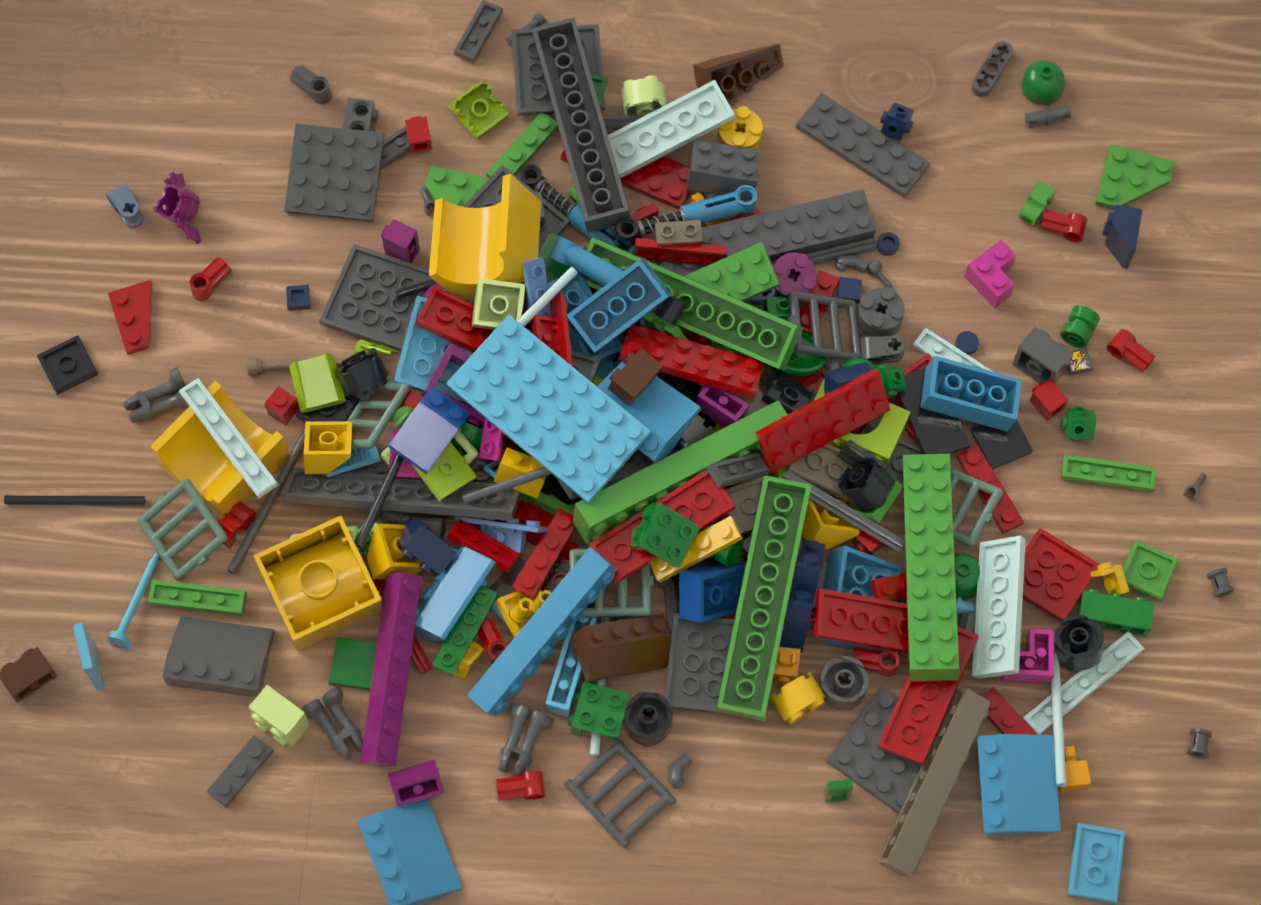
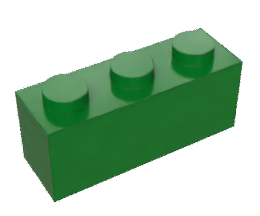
M1090 589L1082 592L1079 598L1077 615H1084L1092 621L1095 620L1105 630L1122 633L1129 631L1131 634L1147 637L1151 631L1154 603L1148 602L1145 598L1129 599L1124 598L1121 594L1113 593L1106 595L1101 594L1098 590Z

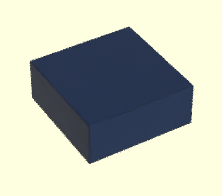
M840 277L838 298L854 300L856 303H860L862 279Z
M309 285L286 286L288 311L311 309Z

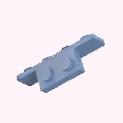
M536 258L522 264L527 310L548 290L543 258ZM550 301L537 315L551 317Z
M455 517V521L462 519L468 523L481 524L480 531L520 553L525 551L527 531L547 532L548 527L540 526L538 521L526 520V524L519 523L517 518L501 521L489 518Z

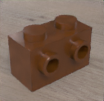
M642 348L636 354L632 352L623 362L625 364L622 370L617 368L609 377L611 383L607 389L628 406L655 379L663 367Z
M38 647L25 651L20 659L14 663L10 662L4 665L0 671V680L16 703L58 676Z

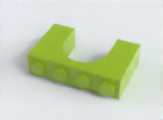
M825 378L818 390V393L814 401L825 395ZM889 403L891 410L884 413L880 424L875 430L862 435L849 432L828 444L836 448L841 447L848 450V453L856 457H872L881 466L887 467L908 423L911 412Z

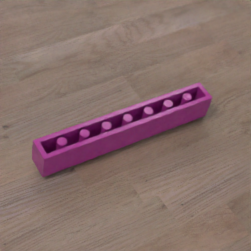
M406 572L386 575L360 763L378 767L396 766L422 579L421 576Z

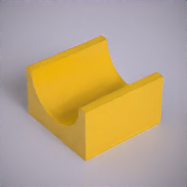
M512 174L503 176L501 202L485 208H467L450 203L443 197L435 200L429 277L447 292L465 301L475 298L479 278L512 283L525 282L523 262L538 258L541 201Z
M214 381L207 390L270 474L273 475L289 457L284 437L277 431L274 434H270L256 425L232 402L223 387L217 381ZM190 407L150 446L158 466L178 483L185 478L190 479L208 508L221 519L225 517V513H229L230 509L238 501H242L245 504L254 495V492Z
M341 515L253 555L258 570L273 597L296 651L302 650L373 617L382 611V600Z

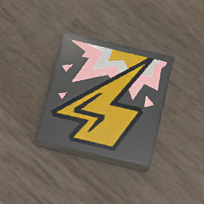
M1087 348L1070 351L1072 355L1067 366L1069 375L1092 371L1093 366Z

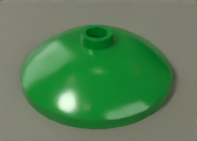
M802 331L803 344L813 346L812 335ZM793 350L786 369H776L790 375H810L824 367L827 357L797 353Z

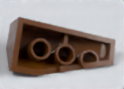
M774 44L694 64L696 85L700 88L715 80L728 104L732 105L739 96L752 90V86L762 79L765 80L783 66L780 44Z

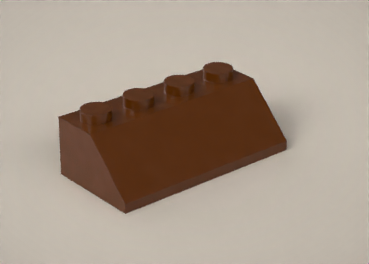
M663 613L583 626L571 638L586 682L664 669L669 664L671 633Z

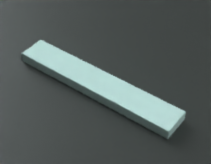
M199 378L179 390L180 395L258 499L278 486L276 480Z
M1129 631L1103 651L1098 665L1087 670H1080L1061 686L1062 717L1144 651L1145 648ZM1052 695L1023 717L1037 735H1042L1053 726Z

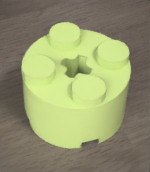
M649 75L645 79L626 80L623 83L622 102L624 116L648 115L667 105L665 85L658 81L657 76Z

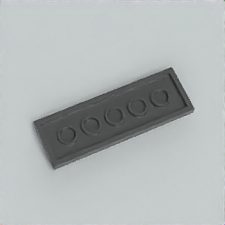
M823 93L819 95L796 124V129L903 198L908 195L930 166L929 161L890 136L881 133L879 129Z

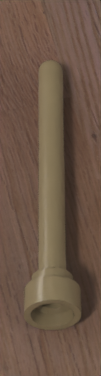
M248 357V375H258L263 370L290 369L289 366L294 361L302 360L262 361V359H257V357ZM335 358L336 365L343 367L341 362L346 358Z

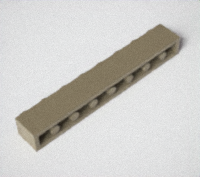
M968 688L956 690L925 764L921 766L877 863L900 876L912 877L918 870L919 859L929 846V837L939 824V815L949 802V793L959 780V771L969 758V749L972 743L976 741L977 736H979V727L982 721L988 716V708L991 703L989 700Z

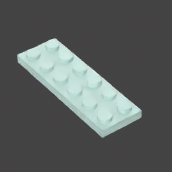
M713 80L609 134L608 138L619 177L622 178L693 141V139H697L736 119L733 110L716 81Z
M1021 535L980 543V576L977 583L975 634L979 635V639L973 651L972 676L976 679L1019 673L1026 540Z

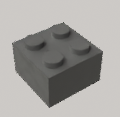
M1034 327L1019 345L1012 365L1037 383L1043 382L1045 384L1051 379L1055 384L1066 371L1072 352L1069 351L1066 345L1054 341L1046 331Z

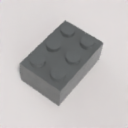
M693 139L688 161L686 189L724 195L735 192L743 185L756 188L759 150Z

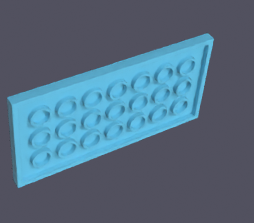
M510 315L501 322L446 383L447 387L588 504L651 435V431Z

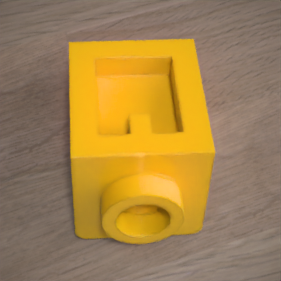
M1111 562L1097 565V570L1090 572L1091 577L1103 576L1104 586L1109 595L1129 592L1121 564L1111 565Z
M473 641L455 675L466 679L470 668L483 655L485 648Z

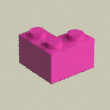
M1000 240L967 265L964 277L994 308L1012 294L1015 284L1005 272L1013 267L1016 254Z
M1029 629L1026 636V651H1020L1019 673L1002 675V681L1050 684L1054 676V630Z

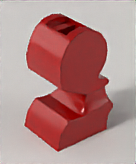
M238 501L230 509L229 513H225L223 519L218 520V523L228 537L227 541L223 544L231 549L236 541L235 533L238 530L246 531L256 516V511L249 508L242 501Z

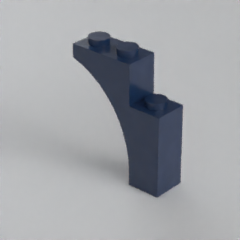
M802 540L780 647L800 649V653H803L826 544L814 540Z

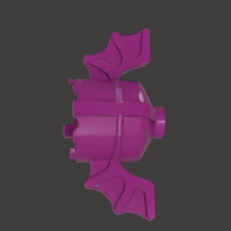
M171 172L169 174L170 178L164 180V183L167 184L164 188L165 192L159 198L157 206L153 207L154 212L177 223L176 227L184 231L188 240L192 239L196 244L201 243L199 231L189 223L198 212L199 196L184 188L186 184L182 173L175 174Z

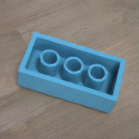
M641 258L566 316L595 353L659 306L672 294L645 258Z
M934 356L925 369L920 408L1008 431L1018 417L1022 380Z

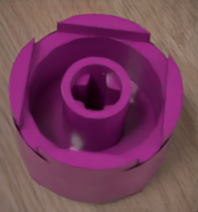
M787 253L774 262L773 267L781 284L774 287L777 296L789 297V292L792 290L809 293L815 286L817 278L816 268L805 254ZM791 272L797 276L794 281L788 278Z

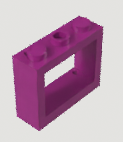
M450 343L445 349L421 396L424 397L431 386L436 387L449 361L461 367L468 360L469 353ZM441 392L470 413L466 419L467 423L483 429L485 417L475 409Z

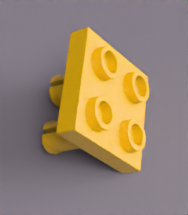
M540 589L534 600L517 591L496 600L495 604L514 638L549 597L550 591L544 590L542 592Z

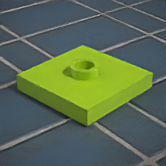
M451 442L427 474L412 464L439 502L477 478Z

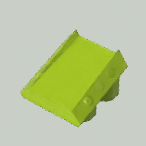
M481 81L459 95L447 106L475 138L484 134L510 114L504 103L493 95L491 86Z
M325 353L322 356L298 362L294 361L289 366L301 413L345 403L346 400L341 381L335 372L337 365L334 355Z

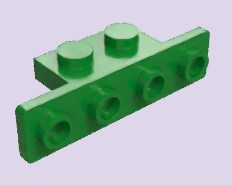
M480 585L445 640L442 641L443 646L433 662L435 668L451 676L455 675L497 598L496 592Z

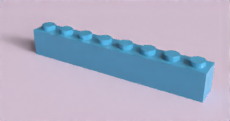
M589 547L467 696L487 714L495 717L497 714H501L506 709L507 702L512 696L517 695L521 691L522 684L526 679L536 673L540 662L551 655L555 644L565 638L569 632V627L583 616V610L588 604L593 603L598 598L602 587L613 580L617 568L600 553Z

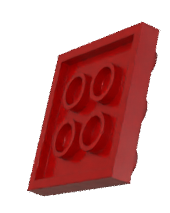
M1039 527L1025 549L1023 599L1062 622L1067 618L1092 579L1090 572L1097 570L1099 563Z

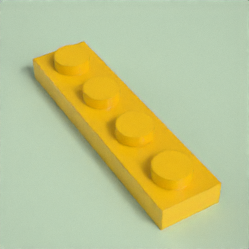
M730 516L698 533L679 567H673L660 558L650 562L657 581L661 583L678 574L679 571H683L740 541L743 537L735 519Z

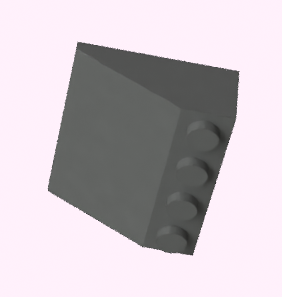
M181 616L167 653L162 677L169 686L256 698L263 689L274 629Z

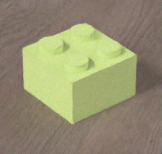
M479 278L476 287L472 327L495 330L508 315L517 321L522 316L525 284Z
M268 685L249 706L252 714L251 718L255 721L254 725L263 732L270 731L274 735L272 738L282 746L287 744L292 748L310 726L305 712Z

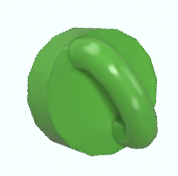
M403 406L395 412L394 422L396 428L403 426L414 410L412 407Z

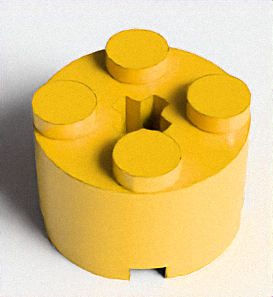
M745 106L732 109L736 119L718 128V143L759 150L763 132L761 119L756 113Z
M811 672L806 675V678L802 675L780 688L781 692L777 695L774 692L770 696L784 722L788 721L790 725L800 720L804 715V711L809 709L810 713L822 707V704L825 703L824 698H826Z

